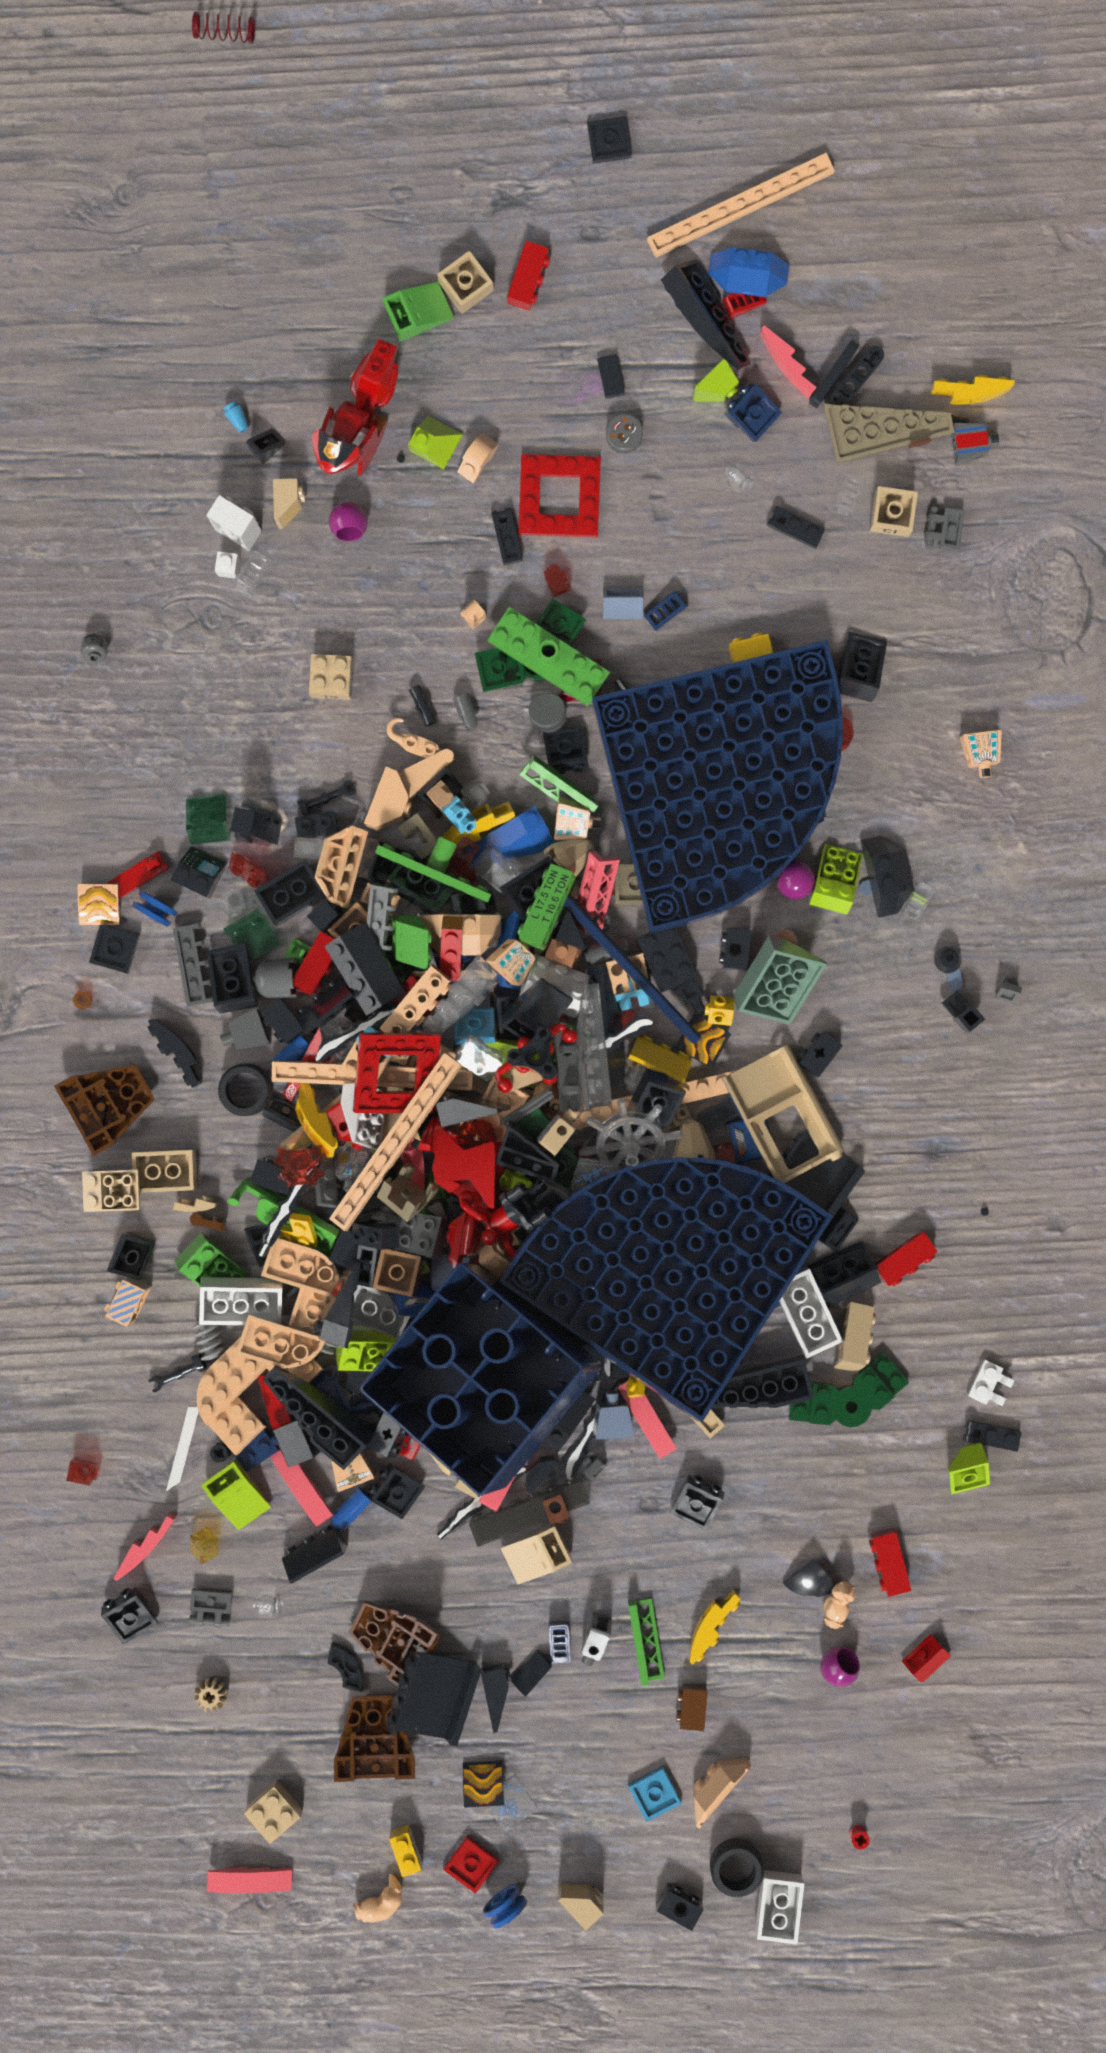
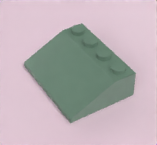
M769 935L733 995L737 1010L791 1024L825 969L827 962L788 940Z

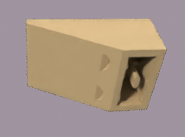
M139 1169L82 1172L84 1212L141 1210Z
M556 1523L548 1524L501 1547L517 1584L555 1572L572 1563V1557Z

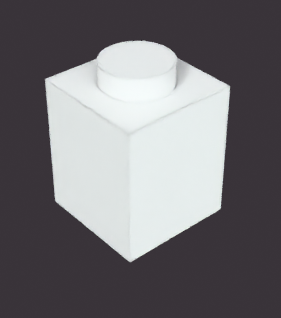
M217 551L215 572L219 577L238 579L241 561L238 554Z

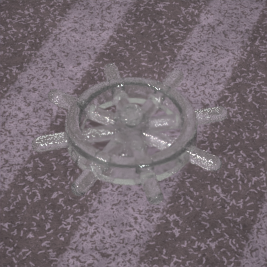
M619 1099L617 1101L619 1113L610 1117L604 1123L588 1117L586 1123L599 1130L596 1137V1146L581 1148L579 1154L581 1156L598 1155L601 1163L607 1166L600 1177L621 1168L634 1167L637 1164L652 1160L666 1159L663 1157L665 1141L680 1139L683 1134L681 1131L663 1132L661 1126L655 1120L662 1111L661 1105H655L651 1112L646 1115L640 1112L627 1111L625 1100ZM630 1124L640 1126L636 1129L635 1132H632ZM623 1126L624 1134H621L614 1129ZM647 1129L653 1133L652 1136L641 1137ZM608 1136L619 1141L605 1144ZM657 1143L654 1151L643 1146ZM620 1150L614 1158L608 1154L609 1151ZM640 1153L647 1158L639 1161L638 1154Z

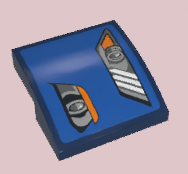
M743 1119L727 1122L735 1163L739 1164L762 1159L763 1157ZM766 1119L764 1121V1124L768 1132L770 1133L768 1120Z
M420 1281L416 1298L390 1292L388 1294L398 1315L416 1317L434 1292L431 1290L429 1281Z

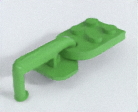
M245 1178L232 1193L228 1203L232 1206L239 1205L240 1197L245 1191L253 1194L260 1199L256 1216L267 1225L273 1219L272 1215L278 1212L279 1202L287 1199L268 1188L250 1183L251 1178ZM297 1207L294 1213L309 1215L312 1218L319 1242L314 1249L330 1257L340 1230L334 1225L321 1220L317 1215ZM290 1220L285 1225H291Z

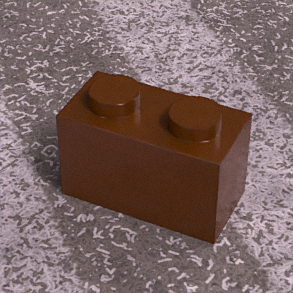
M682 1683V1690H678V1702H681L680 1710H676V1722H679L680 1729L704 1731L708 1694L706 1685Z

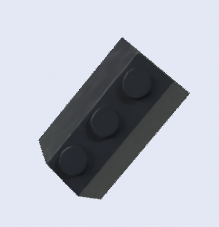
M861 1241L807 1266L814 1277L827 1308L882 1283L877 1268Z
M328 1525L322 1528L317 1536L313 1537V1535H310L302 1540L303 1543L296 1547L294 1544L284 1550L285 1554L281 1559L290 1584L344 1555L348 1545L340 1530Z

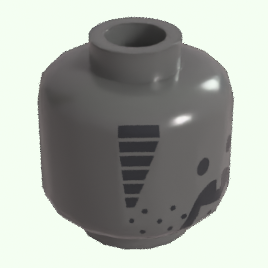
M97 633L86 635L81 643L82 657L90 663L104 661L108 654V643L104 636Z

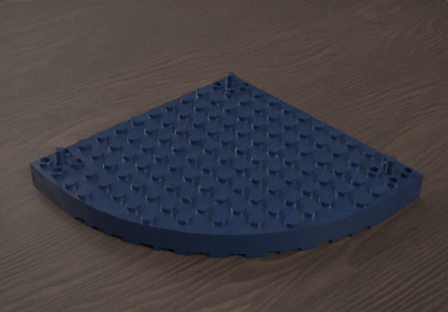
M827 640L592 697V706L650 934L708 919L738 906L760 892L778 877L796 858L815 831L836 783L843 741L842 702Z
M677 1157L652 1160L621 1168L599 1177L574 1191L550 1210L552 1218L528 1234L496 1280V1283L696 1421L703 1422L833 1216L780 1180H776L767 1174L750 1169L749 1167L705 1158Z

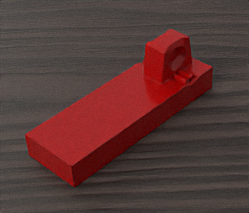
M157 851L107 883L119 885L120 900L168 870L169 867L160 852Z
M266 1373L259 1375L257 1378L271 1427L274 1430L292 1421L285 1409L286 1405L280 1403V1400L264 1382L263 1378L268 1374Z

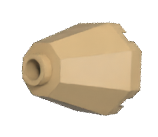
M586 838L572 839L553 843L543 852L544 856L548 854L556 866L572 871L576 877L586 865L589 852H594L595 846L591 840Z
M687 1120L685 1124L680 1126L672 1158L716 1160V1154L703 1125L698 1123L697 1120Z

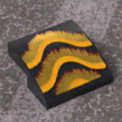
M694 1013L689 1023L702 1038L696 1044H692L682 1033L675 1048L712 1069L731 1033L715 1024L708 1023V1020Z
M503 1760L463 1763L464 1808L504 1806Z

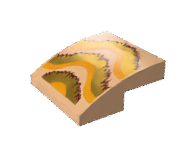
M78 884L80 925H120L119 885Z

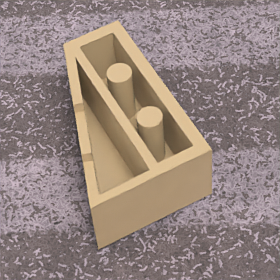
M850 1302L846 1306L841 1329L843 1331V1342L838 1344L837 1349L840 1350L839 1360L834 1362L833 1368L857 1373L866 1364H869L871 1354L868 1352V1347L873 1341L871 1327L875 1324L876 1320L873 1306Z

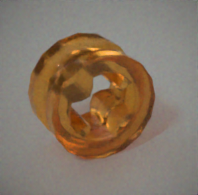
M77 992L73 997V1004L78 1009H88L92 1005L93 999L88 992ZM81 995L87 997L86 1005L78 1003Z

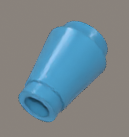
M234 401L223 408L225 411L224 415L239 433L249 428L241 404L239 405L237 401Z

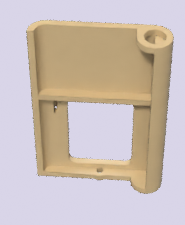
M789 1044L722 1078L774 1179L785 1183L830 1158L832 1161H835L843 1156L842 1152L845 1150ZM793 1105L800 1114L819 1153L797 1167L788 1169L764 1121Z

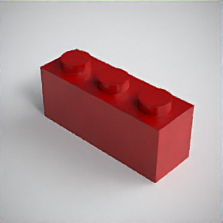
M529 241L525 242L507 295V304L530 311L532 305H536L538 299L536 291L538 286L542 287L545 278L543 271L544 268L549 267L551 260L549 248Z
M443 916L440 970L452 979L451 981L460 982L463 917Z
M320 931L293 978L294 988L310 997L313 993L318 994L323 985L320 983L322 977H327L332 969V966H330L332 958L325 948V945L334 940L332 937Z
M919 1231L874 1263L884 1283L887 1286L892 1285L894 1287L903 1281L902 1277L907 1273L909 1275L915 1273L919 1269L918 1266L920 1264L932 1261L935 1258L934 1254L938 1251L923 1231Z
M894 1528L870 1534L872 1540L868 1542L871 1552H875L877 1560L873 1561L876 1572L881 1574L882 1579L879 1580L881 1591H885L888 1597L910 1592L911 1587L898 1536Z

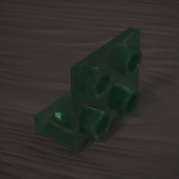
M225 795L186 799V831L191 845L230 841Z
M259 909L223 928L234 945L247 944L250 962L280 945L265 916Z

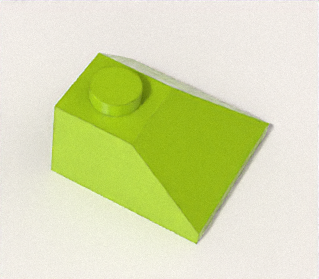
M725 359L695 386L693 395L695 402H724L727 398H733L738 392L739 381Z
M428 415L417 427L409 441V451L444 470L463 434Z
M981 1443L962 1447L948 1468L951 1495L990 1485L989 1462Z

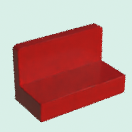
M930 1634L902 1660V1663L915 1678L923 1683L951 1655Z

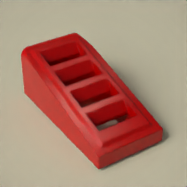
M732 293L723 297V304L731 320L767 304L765 297L758 296L760 301L756 302L754 296L749 295L752 301L749 304L746 298L747 295ZM740 298L743 299L745 306L741 305ZM733 301L736 302L738 308H734Z

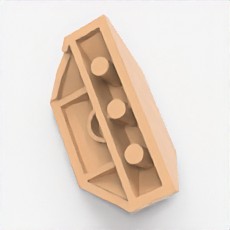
M349 826L325 838L315 873V879L329 902L346 909L349 907L368 832Z
M420 915L422 923L431 932V943L429 945L439 955H441L443 916L463 917L462 955H482L501 936V915Z
M748 1758L718 1760L716 1764L712 1763L709 1766L706 1776L694 1784V1810L696 1826L698 1828H701L719 1804L752 1767Z

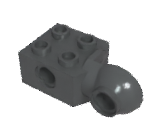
M380 1206V1210L369 1218L373 1222L399 1227L398 1247L394 1248V1250L421 1256L425 1259L440 1261L449 1222L442 1217L418 1213L407 1222L391 1208Z

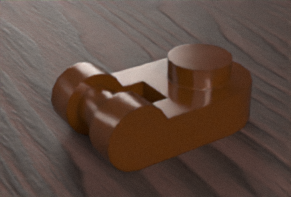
M194 1213L190 1216V1222L193 1225L225 1231L226 1223H223V1218L212 1216L211 1220L205 1219L200 1213Z

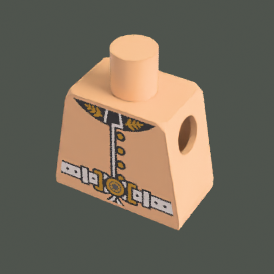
M363 1452L345 1470H342L332 1461L338 1492L371 1480L376 1475Z

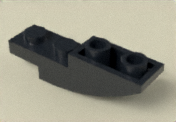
M155 1019L148 1020L150 1024L147 1026L153 1037L156 1036L159 1042L157 1047L161 1054L166 1056L174 1054L173 1060L178 1068H182L185 1074L182 1077L186 1085H190L191 1088L200 1086L202 1083L193 1066L200 1062L188 1044L165 1024Z

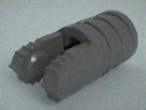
M466 693L453 698V702L466 730L472 732L478 726V721H476V711L470 694Z

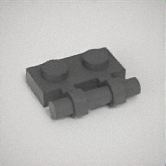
M930 507V514L927 515L928 530L925 532L924 537L926 540L925 547L933 548L934 541L936 540L940 541L939 549L959 551L965 510L945 508L943 515H938V507ZM936 523H942L941 533L935 532Z
M193 1588L191 1590L190 1610L198 1611L197 1615H190L189 1623L197 1624V1626H203L204 1624L215 1625L216 1628H221L222 1626L229 1627L230 1618H223L222 1615L223 1613H231L233 1592ZM205 1612L216 1613L215 1617L205 1616Z

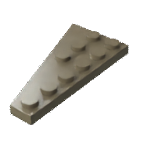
M823 404L837 464L908 446L911 442L927 438L935 439L955 433L950 412Z

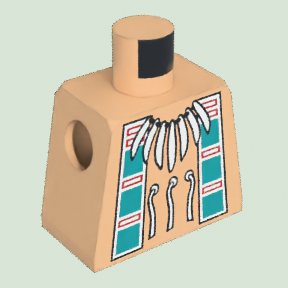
M1001 730L963 734L960 737L967 765L969 768L978 767L980 778L991 777V765L1000 763Z
M558 797L554 840L587 838L588 828L600 829L601 817L590 816V810L579 802Z
M508 939L486 959V962L511 985L521 986L535 961V956L528 951L531 945L521 940L519 942L514 939Z

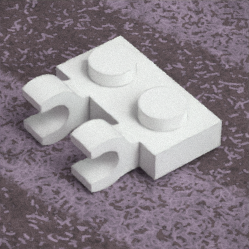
M984 1359L967 1396L986 1405L988 1400H991L1003 1406L1006 1399L993 1392L995 1385L998 1381L1011 1388L1014 1380L1001 1374L1003 1371L1002 1367Z

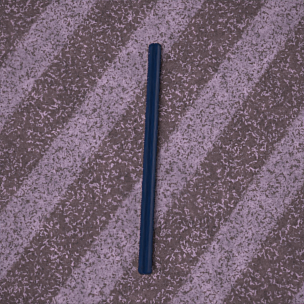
M568 894L564 907L570 911L575 919L692 1044H696L702 1038L701 1035Z

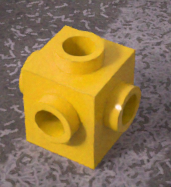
M710 995V1001L705 1003L704 1015H708V1023L732 1026L734 998Z

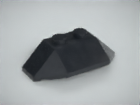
M881 836L860 840L877 916L880 918L897 914L914 890L906 851Z

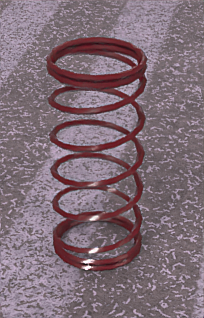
M195 11L192 16V35L194 39L200 38L202 40L206 32H208L209 38L214 40L218 31L219 37L223 42L229 32L232 42H235L238 34H240L243 43H246L248 40L249 44H253L255 39V19L253 16H249L247 37L243 41L239 15L237 34L233 40L230 32V15L228 14L227 30L224 39H222L219 29V14H217L216 31L214 37L211 38L207 12L205 32L201 38L200 16L198 11Z

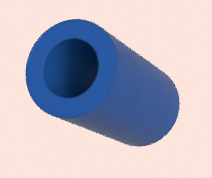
M299 1033L271 1060V1063L273 1060L300 1061L310 1043Z
M359 1486L333 1513L331 1523L336 1529L346 1530L371 1503L367 1496L368 1493Z

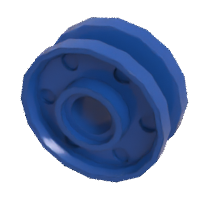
M141 890L139 896L145 900L144 904L134 901L132 906L156 922L169 927L171 922L164 916L166 913L176 916L177 911L160 899Z
M513 1884L502 1889L483 1908L485 1917H492L490 1924L493 1928H500L508 1924L527 1905L525 1896H518L520 1889L517 1885Z

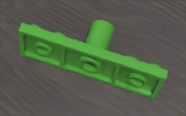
M511 607L507 609L487 642L587 707L592 702V697H595L610 674L608 670ZM545 651H552L553 656L546 657L543 653Z
M438 837L426 866L414 861V856L402 852L401 855L395 853V848L385 843L383 847L378 845L375 851L376 854L485 902H488L491 896L488 893L489 889L477 885L475 888L469 885L470 881L459 876L457 880L445 875L457 844L442 837Z

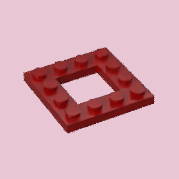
M521 454L518 534L598 538L601 457ZM540 477L580 478L579 515L539 514Z
M359 1032L353 1112L403 1113L439 1061L441 1035L439 1033ZM380 1055H417L414 1091H376Z

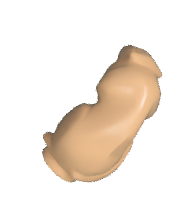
M841 1581L832 1589L833 1596H829L823 1605L825 1624L834 1629L844 1626L843 1623L850 1611L849 1602L855 1599V1586L848 1581Z
M389 1874V1885L385 1886L379 1897H368L363 1901L354 1903V1911L358 1920L362 1919L363 1922L370 1923L388 1919L398 1909L402 1902V1887L393 1874Z

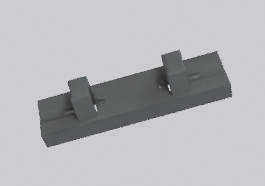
M560 1031L553 1036L558 1074L560 1113H565L569 1109L573 1112H580L581 1099L576 1041L573 1043L564 1042L562 1032Z

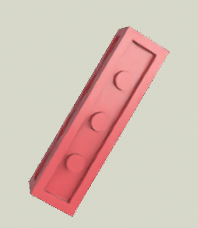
M594 851L589 852L577 903L592 919L598 915L596 924L603 929L620 860L617 857L603 858ZM612 864L611 868L604 873L605 865ZM607 880L606 887L600 891V885ZM603 898L602 904L595 908L596 903ZM573 917V920H574L575 925H576L582 932L587 931V930L575 919V917Z

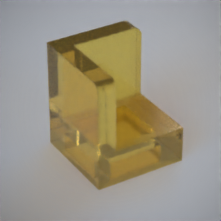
M205 1527L190 1536V1552L203 1564L218 1555V1538L208 1527Z

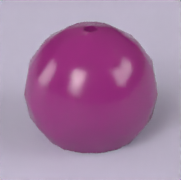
M354 502L337 504L329 515L330 530L339 540H358L367 530L368 518L366 512L359 504Z
M793 860L782 872L777 887L780 893L787 898L794 900L803 899L814 888L815 874L812 868L805 862Z
M832 1647L821 1658V1674L825 1681L838 1688L849 1686L855 1682L860 1673L859 1659L852 1650L846 1647Z

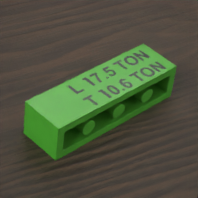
M551 864L549 869H545L542 876L543 883L541 887H537L534 894L536 899L533 905H530L527 909L526 916L528 917L525 924L522 923L518 930L519 938L522 942L541 950L545 949L576 877L572 871Z

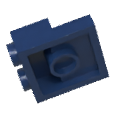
M746 384L740 389L738 399H732L726 405L727 411L724 415L736 428H740L752 442H756L782 412L757 384Z
M263 1418L259 1419L266 1427L238 1455H235L246 1472L280 1449L274 1434L271 1435L267 1430L268 1425Z

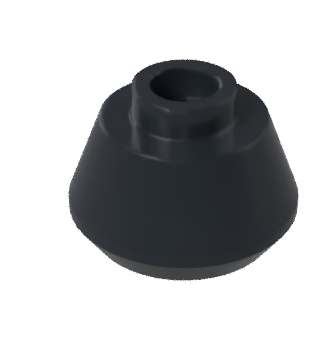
M950 946L940 948L934 956L935 966L943 973L955 972L962 962L959 951Z

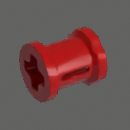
M855 1825L850 1829L849 1836L853 1846L859 1850L867 1848L870 1838L862 1825Z

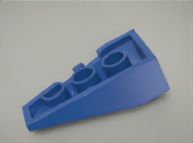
M535 806L481 838V840L468 846L467 850L475 864L481 865L536 854L555 842Z

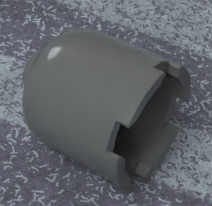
M284 958L266 960L260 963L256 969V974L252 976L253 985L257 987L260 995L266 998H298L300 992H297L293 983V978L299 969L295 964L298 959Z

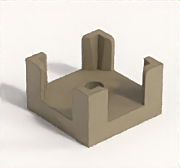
M417 813L401 824L398 829L405 839L420 831L417 835L423 843H428L417 850L416 853L421 860H429L437 840Z
M619 864L615 878V906L642 905L632 864Z
M410 1163L402 1167L398 1177L392 1182L390 1177L387 1178L377 1195L381 1201L407 1222L432 1202L439 1188L433 1182H430L425 1191L411 1180L415 1168Z

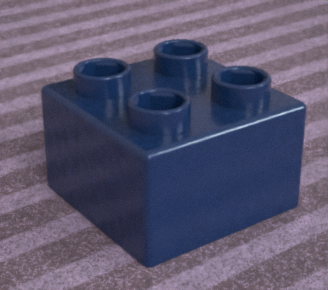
M459 1263L361 1384L360 1390L476 1495L483 1496L508 1486L599 1373L601 1363L550 1319L496 1283L498 1277L480 1264Z

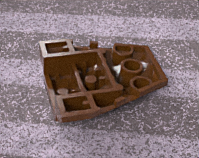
M136 1064L71 1076L54 1085L93 1156L111 1147L155 1100Z
M367 1600L363 1603L349 1631L365 1652L370 1651L376 1658L374 1663L377 1666L380 1664L388 1672L386 1677L397 1687H399L400 1677L403 1676L405 1661L409 1657L410 1651L414 1650L432 1654L440 1639L439 1631L423 1620Z
M393 1695L352 1697L344 1730L339 1741V1747L334 1758V1782H351L356 1779L395 1778V1780L416 1778L415 1756L407 1733L397 1731L396 1736H393L386 1728V1720L393 1707Z

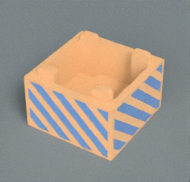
M129 1277L123 1279L122 1282L119 1281L115 1287L118 1291L111 1305L107 1304L105 1308L107 1312L105 1317L126 1327L135 1323L152 1286Z

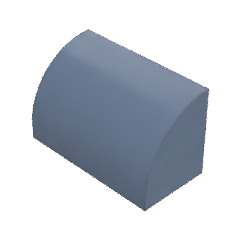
M603 588V619H643V588Z

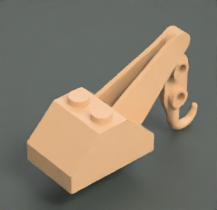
M403 718L390 720L387 725L388 736L398 742L407 752L426 759L400 772L385 767L364 822L368 828L378 832L404 821L406 816L409 817L413 808L411 800L417 795L416 793L442 768L447 767L454 760L451 750H440L433 741L414 734L395 733L393 730L394 724L404 722Z

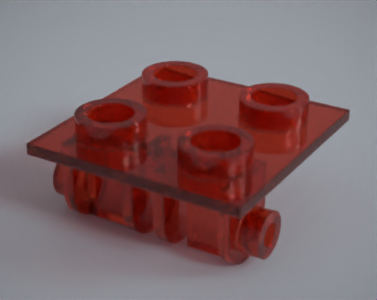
M233 850L228 868L235 876L242 877L253 888H259L264 882L268 881L270 878L267 875L268 872L260 867L258 868V865H254L252 861L249 862V859Z

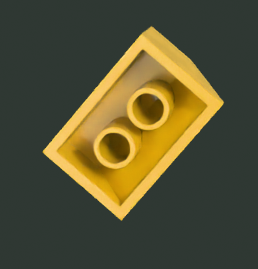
M642 1035L641 1038L637 1036L628 1059L654 1071L665 1073L668 1077L680 1083L685 1082L693 1062L689 1060V1055L680 1051L678 1054L671 1052L672 1047L663 1043L658 1046L652 1043L654 1039Z

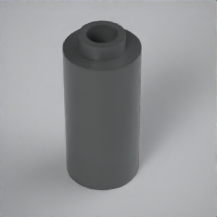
M625 936L612 939L626 956H630ZM599 943L587 946V950L584 951L586 962H591V965L614 960Z

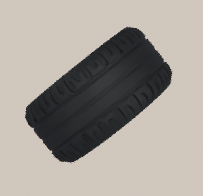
M238 1064L229 1068L222 1075L218 1085L219 1099L222 1105L232 1114L252 1116L264 1110L271 1100L273 1092L272 1082L262 1068L253 1064ZM241 1073L253 1074L259 1079L262 1086V1094L259 1101L250 1107H241L235 1104L229 1094V1086L232 1079Z
M738 1838L726 1840L715 1848L710 1858V1872L713 1883L725 1895L739 1898L753 1893L759 1887L764 1874L763 1863L756 1847L748 1841ZM742 1854L750 1858L754 1865L751 1874L746 1879L738 1882L725 1879L720 1874L719 1869L723 1860L728 1856Z

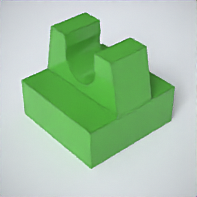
M293 938L285 956L297 958V962L302 964L311 947Z

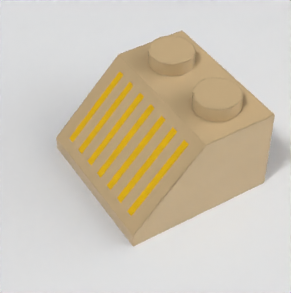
M297 478L273 479L274 520L279 529L286 527L302 510V502L306 501L305 490H303V485L299 484Z
M560 1883L558 1885V1901L585 1931L604 1915L603 1895L596 1887L593 1888L590 1884Z

